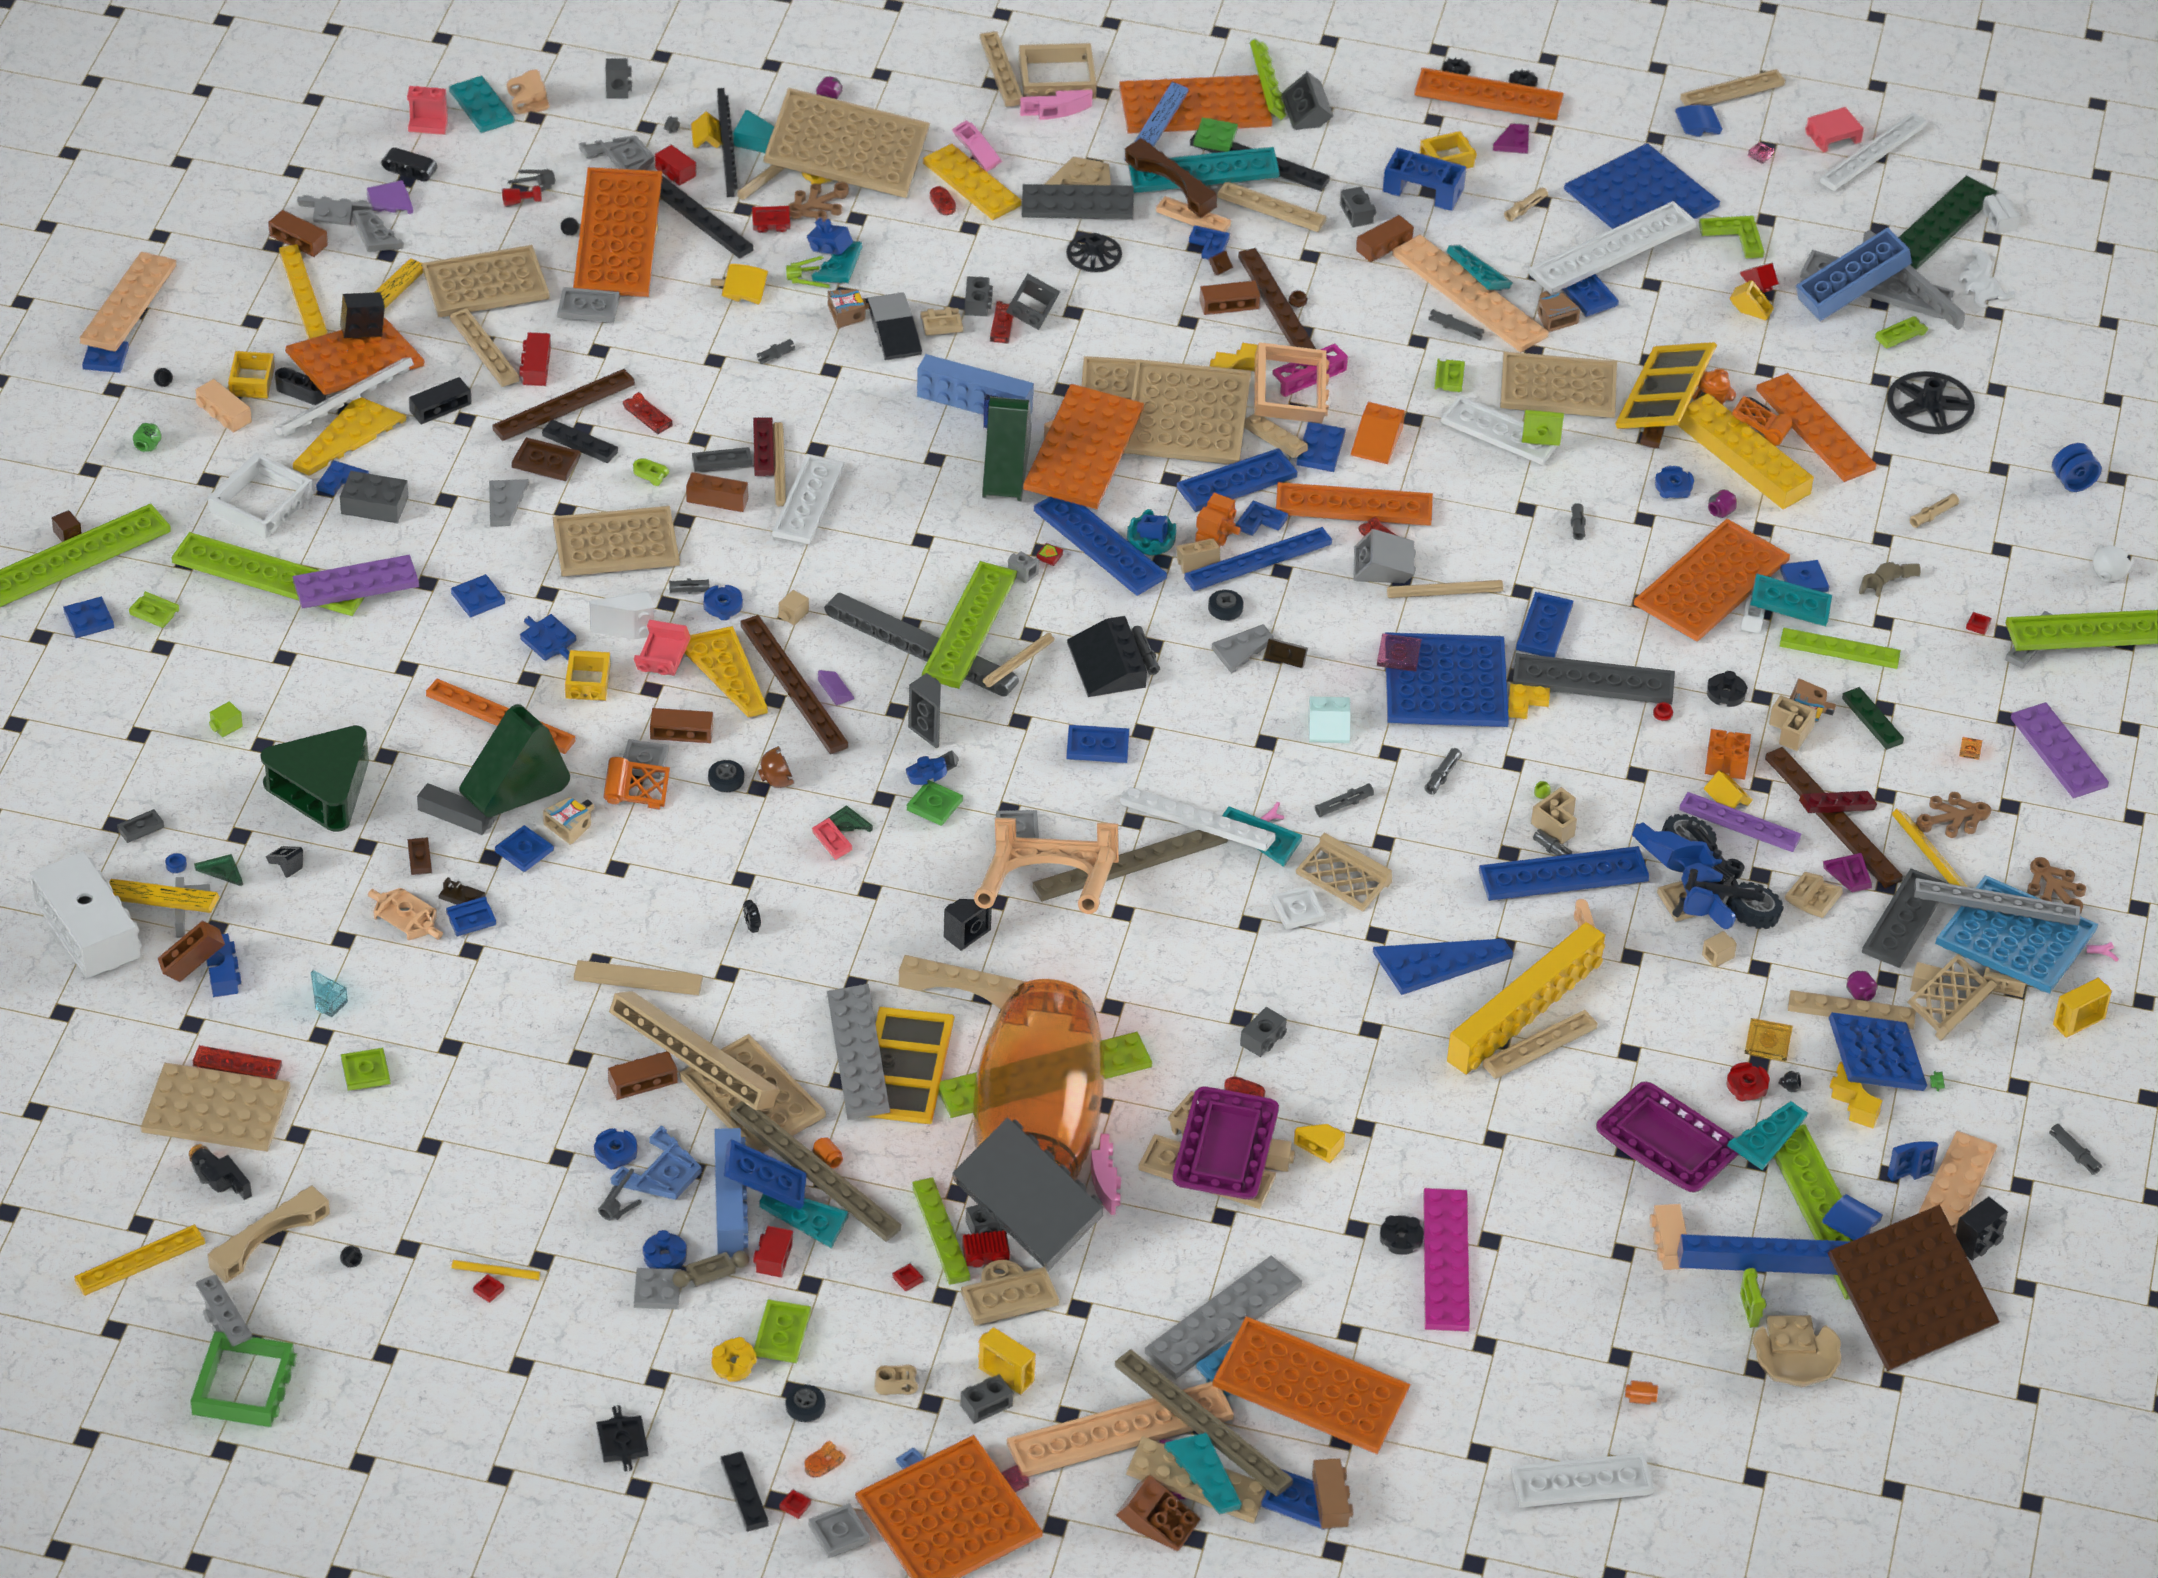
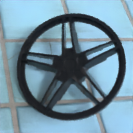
M1920 371L1906 374L1892 383L1887 394V406L1892 416L1904 426L1922 433L1944 434L1956 431L1964 427L1971 420L1975 408L1973 395L1963 383L1951 376L1938 372ZM1915 377H1931L1925 380L1924 389L1914 383L1906 382V380ZM1947 381L1959 387L1968 400L1942 395ZM1895 389H1899L1914 400L1904 404V407L1897 409L1893 401ZM1944 410L1967 411V413L1958 422L1948 425ZM1928 411L1936 427L1921 425L1907 418ZM1935 413L1938 414V417H1939V420H1940L1942 426H1940V424H1939V422H1938V418H1937V416H1936Z

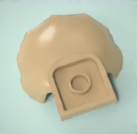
M1811 1315L1767 1316L1768 1335L1764 1326L1755 1332L1753 1345L1757 1351L1758 1362L1761 1368L1775 1382L1805 1387L1827 1381L1836 1372L1837 1367L1841 1363L1840 1338L1835 1331L1826 1325L1823 1326L1818 1335H1814Z

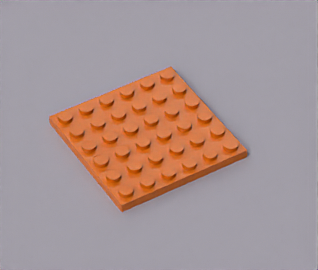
M975 1435L855 1493V1498L910 1578H960L1043 1536L1039 1525Z

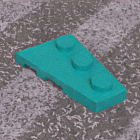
M853 241L841 255L831 254L832 257L828 262L824 261L821 269L811 275L812 281L849 283L863 248L862 242Z

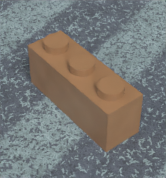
M1340 1458L1313 1460L1312 1478L1321 1529L1348 1527L1349 1518L1353 1517V1506L1348 1504L1350 1489L1349 1485H1345L1344 1482L1347 1480L1346 1467H1342Z

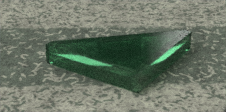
M847 805L828 817L840 831L865 829L871 832L873 830L872 824Z
M232 854L194 863L195 870L238 886L243 885Z

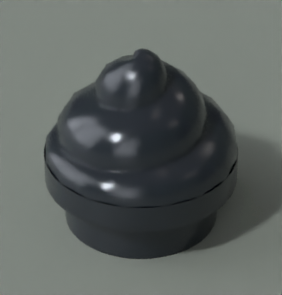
M567 217L561 222V231L565 235L573 236L579 231V223L575 218Z
M159 368L155 371L153 379L159 387H167L172 382L173 375L168 369Z
M1788 1071V1073L1784 1074V1077L1780 1078L1778 1083L1789 1092H1795L1796 1089H1801L1800 1073Z
M353 1245L346 1246L340 1254L341 1263L349 1268L358 1266L362 1261L360 1249Z

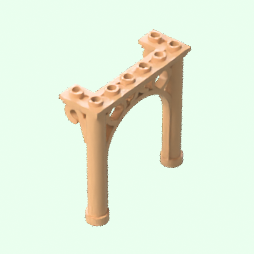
M995 818L996 851L981 887L975 893L974 901L980 908H990L996 900L1007 873L1026 865L1054 863L1073 866L1088 874L1078 900V907L1083 913H1095L1099 907L1100 896L1112 864L1119 862L1118 824L1097 823V841L1016 837L1015 818Z

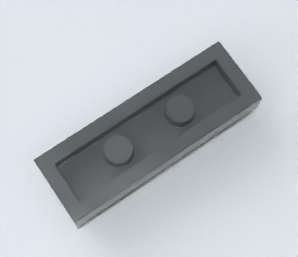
M750 447L695 452L692 453L694 472L752 466Z

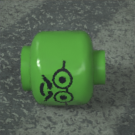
M142 423L133 434L132 439L138 450L148 452L155 449L162 435L157 425Z

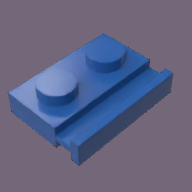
M486 896L446 908V914L449 917L456 937L496 925V919Z

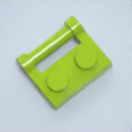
M1748 1268L1744 1271L1740 1289L1741 1300L1750 1328L1759 1326L1760 1318L1763 1317V1309L1767 1306L1765 1299L1761 1296L1757 1282L1758 1274L1754 1268Z

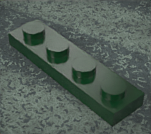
M1860 687L1843 693L1842 699L1886 750L1903 744L1904 737Z

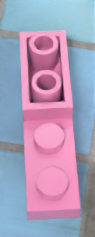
M1092 90L1056 91V96L1020 97V116L1039 115V120L1076 114L1092 106Z
M966 120L952 129L954 135L970 151L972 157L986 172L1002 162L991 145L972 123Z
M1101 1134L1100 1150H1091V1176L1095 1191L1103 1206L1111 1215H1115L1116 1206H1120L1121 1193H1116V1189H1121V1176H1117V1167H1113V1159H1109V1156H1113V1143H1109V1134Z

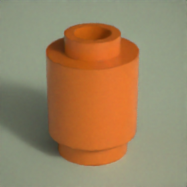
M828 1137L816 1140L812 1149L813 1153L832 1169L837 1168L843 1161L842 1152Z
M1631 1380L1630 1385L1626 1384L1625 1398H1629V1403L1650 1405L1657 1402L1658 1385H1653L1652 1382Z

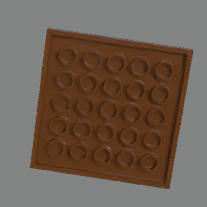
M1940 1204L1832 1249L1827 1253L1887 1372L2000 1323Z

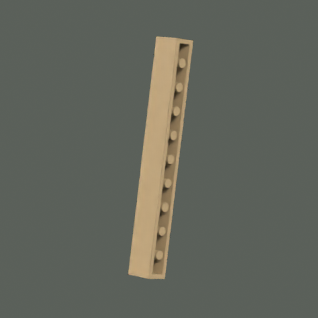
M633 991L615 993L609 1010L611 1014L753 1109L762 1110L774 1107L779 1092L778 1087Z

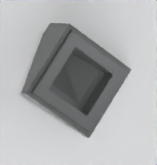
M952 750L940 756L945 758L947 771L957 766L959 758Z

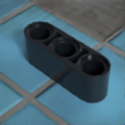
M395 147L391 148L381 160L385 170L422 182L428 181L438 167L437 163L429 157Z
M279 368L275 371V383L278 392L312 405H317L326 400V395L318 389L307 375L288 368Z

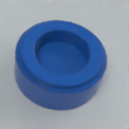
M179 853L171 854L165 860L166 869L171 873H181L187 867L186 857Z

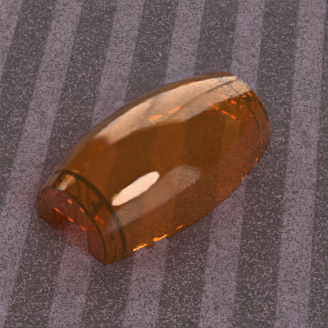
M1036 979L1017 986L1000 1009L988 1033L980 1056L973 1099V1132L976 1148L1007 1117L1011 1121L1016 1119L1023 1126L1022 1130L1027 1136L1029 1134L1033 1135L1038 1140V1145L1043 1151L1047 1149L1052 1153L1056 1164L1059 1166L1063 1164L1071 1172L1070 1176L1074 1181L1081 1172V1167L1089 1155V1150L1096 1136L1103 1105L1105 1079L1104 1048L1100 1026L1093 1003L1083 990L1070 983L1055 979Z

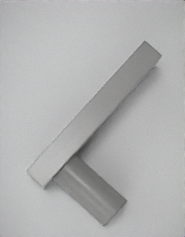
M176 877L175 887L210 891V884L185 885L184 877ZM175 908L176 938L185 935L184 909Z

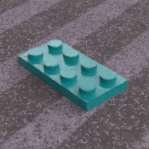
M482 75L449 86V92L480 133L514 123V116Z
M1756 574L1750 605L1826 627L1832 595Z

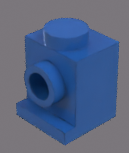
M1144 514L1141 521L1137 524V533H1140V537L1149 540L1159 539V542L1163 543L1168 535L1167 516Z

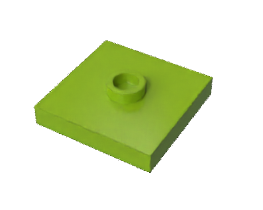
M1525 410L1522 443L1560 446L1564 413Z
M383 1048L341 1054L348 1091L390 1084V1076Z

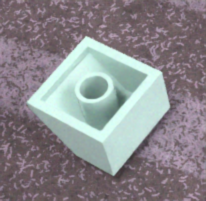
M1309 697V742L1350 743V697Z

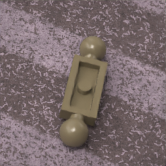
M740 1250L735 1252L732 1258H730L727 1252L688 1264L686 1271L678 1270L674 1273L673 1283L675 1286L683 1288L692 1280L694 1285L698 1286L735 1274L736 1267L744 1268L748 1265L749 1255L745 1251Z

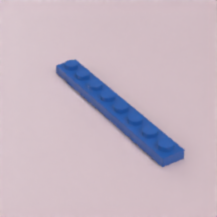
M1323 527L1187 572L1184 579L1193 591H1197L1332 545V538Z

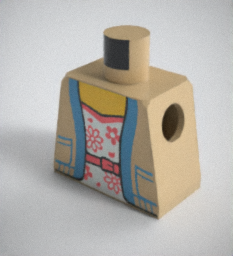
M569 797L543 810L544 825L571 845L590 827L591 811L594 810V805L588 799L580 804L574 798Z

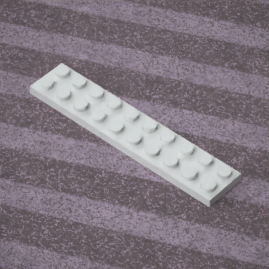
M1673 201L1529 267L1528 274L1550 294H1553L1695 228L1697 221Z

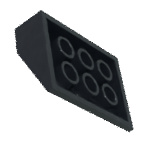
M1126 616L1105 619L1067 639L1069 650L1088 697L1146 688L1147 669Z

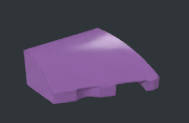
M403 180L367 188V200L372 205L373 211L396 213V210L400 209L407 210L408 214H413V207Z

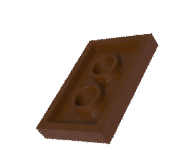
M526 437L513 458L511 466L515 469L566 482L580 458V451Z

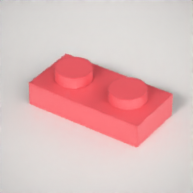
M830 818L812 828L813 834L835 860L852 851V845Z

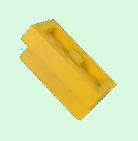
M706 111L691 123L694 148L697 149L705 141L715 148L722 144L720 122Z
M1720 770L1704 787V790L1717 803L1733 809L1739 803L1748 806L1753 801L1728 774Z

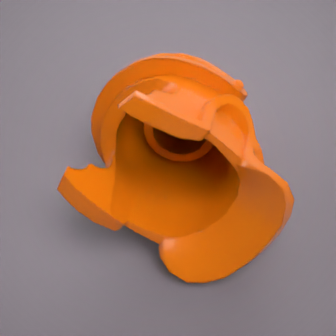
M1715 369L1704 372L1698 384L1699 388L1692 396L1695 400L1702 392L1708 393L1723 405L1726 400H1734L1736 393L1730 387L1728 372L1724 369Z

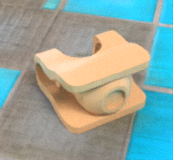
M530 70L522 76L512 78L507 82L508 93L514 96L512 100L514 112L524 114L531 111L540 112L549 108L544 82L541 80L539 70Z

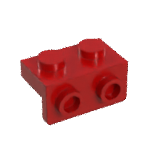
M789 206L752 207L753 231L757 230L758 233H766L768 230L785 232L787 229H790Z

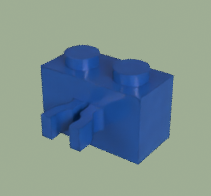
M818 218L815 221L816 227L806 236L813 252L841 255L853 243L848 228L832 225L830 219H826L823 222L822 218Z

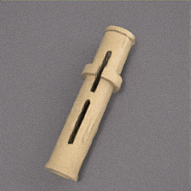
M1540 187L1522 201L1514 203L1512 208L1504 212L1505 219L1510 222L1519 215L1526 214L1528 209L1548 196L1547 190L1544 187Z
M1951 494L1930 507H1924L1921 512L1910 517L1911 525L1917 528L1925 522L1933 521L1936 516L1958 505V496Z

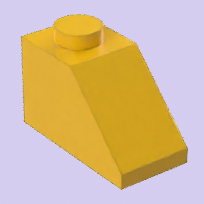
M1753 280L1735 287L1729 298L1740 313L1767 320L1774 309Z
M1329 1124L1303 1126L1295 1129L1294 1144L1328 1163L1344 1148L1345 1133Z

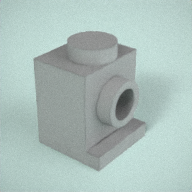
M1022 551L1017 555L1013 553L1008 558V568L1017 570L1016 578L1026 584L1039 574V559H1033Z

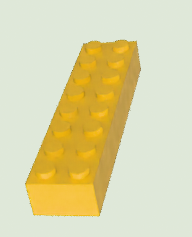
M1707 393L1689 403L1677 426L1784 510L1811 494L1814 477L1748 424L1735 418L1729 409Z

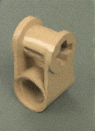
M912 1365L880 1366L876 1370L875 1391L881 1395H910L918 1390V1383L915 1381L916 1368Z

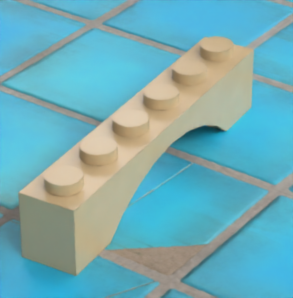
M904 955L899 968V987L916 991L934 987L962 989L985 998L1001 1010L1021 1014L1026 1000V981Z
M312 1185L300 1191L295 1197L282 1203L278 1208L265 1214L263 1218L247 1226L245 1230L236 1236H232L228 1241L208 1253L209 1268L225 1283L229 1282L244 1271L249 1256L264 1240L289 1228L313 1226L330 1214L329 1200Z

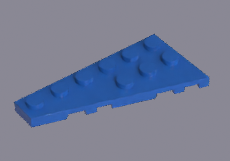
M1504 938L1373 947V954L1401 995L1513 958V951Z

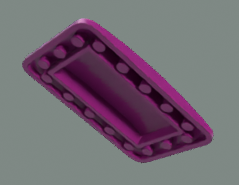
M1647 1081L1637 1084L1606 1112L1596 1124L1597 1131L1624 1153L1688 1192L1694 1193L1703 1189L1739 1155L1727 1146L1729 1141L1736 1137L1655 1084Z
M1203 1086L1196 1089L1172 1175L1173 1183L1182 1188L1245 1200L1255 1198L1264 1173L1278 1117L1279 1104L1271 1098Z

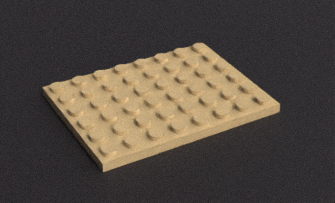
M788 88L763 162L907 198L930 123Z

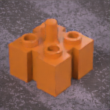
M1217 493L1211 496L1207 506L1203 507L1197 515L1196 528H1198V531L1196 532L1195 542L1213 538L1220 547L1224 546L1229 534H1240L1241 528L1237 527L1234 523L1237 512L1235 500Z
M1711 729L1705 774L1715 775L1720 770L1729 774L1731 778L1745 780L1751 734L1738 732L1734 734L1733 732L1727 733L1724 730Z

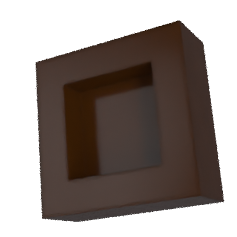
M1226 250L1208 258L1215 276L1233 268Z

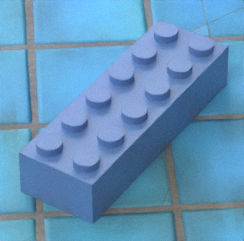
M1887 227L1797 284L1798 299L1819 321H1822L1912 264L1910 249Z
M925 354L917 369V397L988 416L990 396L1024 399L1030 401L1031 414L1033 412L1034 383L928 354Z
M741 1128L714 1129L717 1255L727 1252L730 1258H732L735 1252L744 1251V1248H748V1235H744L748 1234V1220L743 1218L748 1217L747 1201H743L747 1200V1187L724 1176L727 1143L733 1139L745 1145V1137H741Z

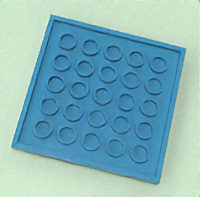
M1986 875L1976 886V889L2039 899ZM1961 906L1937 936L1935 944L2050 994L2097 931L2098 924L2081 916L2077 926Z

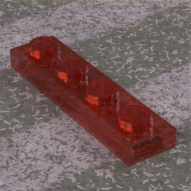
M199 1045L193 1058V1067L277 1080L282 1068V1060Z

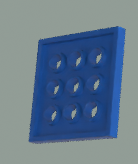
M1831 1013L1829 1022L1849 1082L1918 1091L1926 1089L1927 1083L1906 1022Z

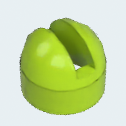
M1546 781L1538 782L1534 789L1535 796L1540 799L1546 798L1551 792V787Z

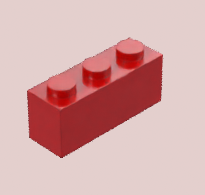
M528 332L527 340H523V351L525 353L521 354V364L523 366H520L519 376L523 377V385L546 386L551 352V334Z

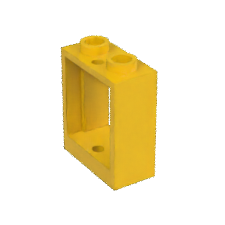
M1461 131L1420 140V154L1466 166V169L1474 167L1477 157L1474 148L1472 149L1468 139L1464 137ZM1456 147L1461 151L1460 154L1440 158L1436 153Z
M235 351L228 380L229 391L236 397L268 399L275 369L274 353ZM241 369L267 370L265 379L239 377Z
M570 650L565 680L566 699L606 701L611 667L610 652ZM574 670L602 672L601 683L572 681Z
M2098 977L2059 996L2053 1025L2067 1038L2105 1019L2112 990Z
M995 1327L982 1334L978 1342V1368L991 1377L1000 1374L1009 1388L1021 1395L1034 1382L1036 1353Z

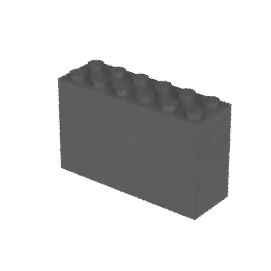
M1007 1117L952 1173L953 1179L963 1191L1039 1264L1049 1271L1103 1216L1102 1202L1094 1194L1090 1196L1085 1190L1086 1186L1080 1180L1074 1181L1070 1176L1071 1172L1063 1164L1060 1166L1056 1164L1052 1153L1047 1149L1043 1151L1038 1145V1140L1033 1135L1029 1134L1027 1136L1022 1130L1023 1126L1016 1119L1011 1121Z

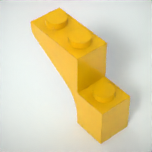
M1242 342L1241 349H1237L1236 354L1216 351L1215 359L1210 361V367L1255 371V353L1258 345Z
M1840 1061L1836 1070L1838 1075L1837 1077L1833 1076L1829 1087L1833 1089L1831 1098L1849 1103L1847 1109L1850 1112L1849 1121L1874 1128L1880 1114L1882 1100L1868 1094L1863 1089L1861 1083L1849 1082L1843 1063Z

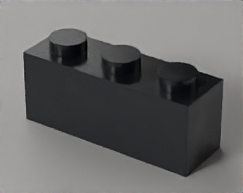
M460 377L409 397V410L421 425L472 404L471 390Z

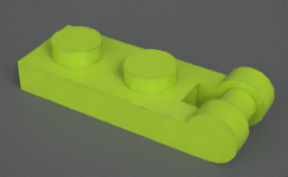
M1912 316L1876 332L1875 339L1888 349L1917 335H1925L1928 327L1923 323L1921 324L1916 316Z

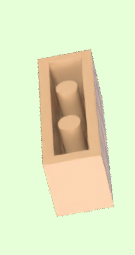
M215 379L195 389L197 405L206 410L211 417L216 418L233 433L252 422L250 407Z
M1654 1205L1653 1214H1650V1226L1654 1227L1655 1230L1653 1232L1654 1244H1658V1261H1661L1663 1270L1688 1269L1679 1268L1677 1254L1681 1234H1687L1681 1205Z

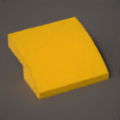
M729 264L721 296L737 302L744 299L759 305L762 300L768 271L749 265Z

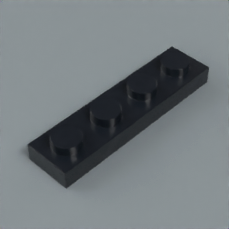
M553 419L542 430L543 437L578 450L607 464L618 453L617 446Z
M743 1451L721 1456V1464L746 1532L768 1527L769 1521Z

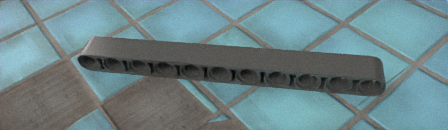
M837 593L824 607L829 617L928 662L939 640L938 637L842 593ZM976 656L965 677V680L1003 697H1006L1019 683L1017 675L1011 672L991 687H986L983 679L1000 666L980 656Z

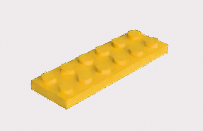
M952 143L923 157L924 165L990 219L995 220L1021 206L1022 200Z

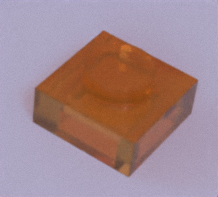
M1962 737L1959 756L1979 760L1983 740Z

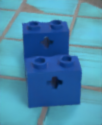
M1397 147L1385 167L1382 192L1400 196L1408 182L1436 189L1435 207L1452 211L1464 190L1466 166Z

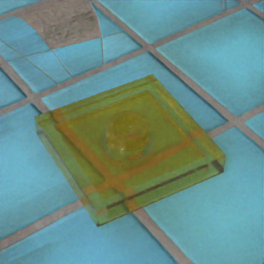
M1751 1018L1744 1054L1786 1061L1793 1026Z

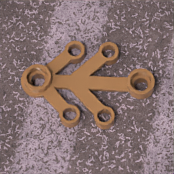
M838 182L834 185V191L818 198L817 195L821 194V185L812 184L810 186L808 202L803 205L801 203L806 200V193L803 190L796 191L795 201L788 205L790 218L799 219L805 216L816 218V220L822 218L824 222L827 219V213L823 210L831 211V214L834 216L841 215L842 206L840 204H827L825 202L834 198H846L849 194L848 184ZM809 209H819V211H812Z
M1951 792L1948 802L1951 805H1959L1966 808L1965 810L1943 803L1942 798L1939 796H1932L1929 806L1932 809H1939L1947 813L1936 816L1921 814L1917 818L1916 825L1922 832L1926 833L1931 831L1933 824L1953 820L1952 824L1946 826L1945 834L1949 838H1955L1964 819L1973 816L1971 820L1965 822L1964 831L1968 834H1974L1979 821L1986 820L1990 816L1991 807L1984 802L1972 803L1961 799V795L1958 792Z
M2035 858L2030 864V870L2034 876L2032 882L2028 885V894L2037 896L2040 893L2041 886L2039 883L2043 877L2047 883L2043 896L2040 899L2052 902L2051 896L2054 891L2064 904L2080 906L2081 914L2083 902L2076 898H2070L2064 890L2073 891V894L2077 897L2085 895L2086 886L2084 884L2072 883L2075 878L2074 871L2052 867L2046 858ZM2052 875L2060 876L2062 880L2054 878Z

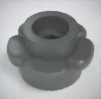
M669 116L665 122L664 129L669 131L670 134L673 131L677 132L680 122L678 117Z

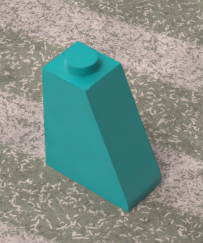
M745 110L733 132V144L735 147L765 153L775 126L751 111Z

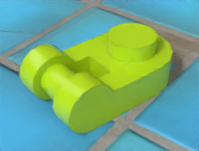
M645 458L637 459L633 463V473L650 481L654 486H659L663 481L662 478L669 474V469L666 466Z

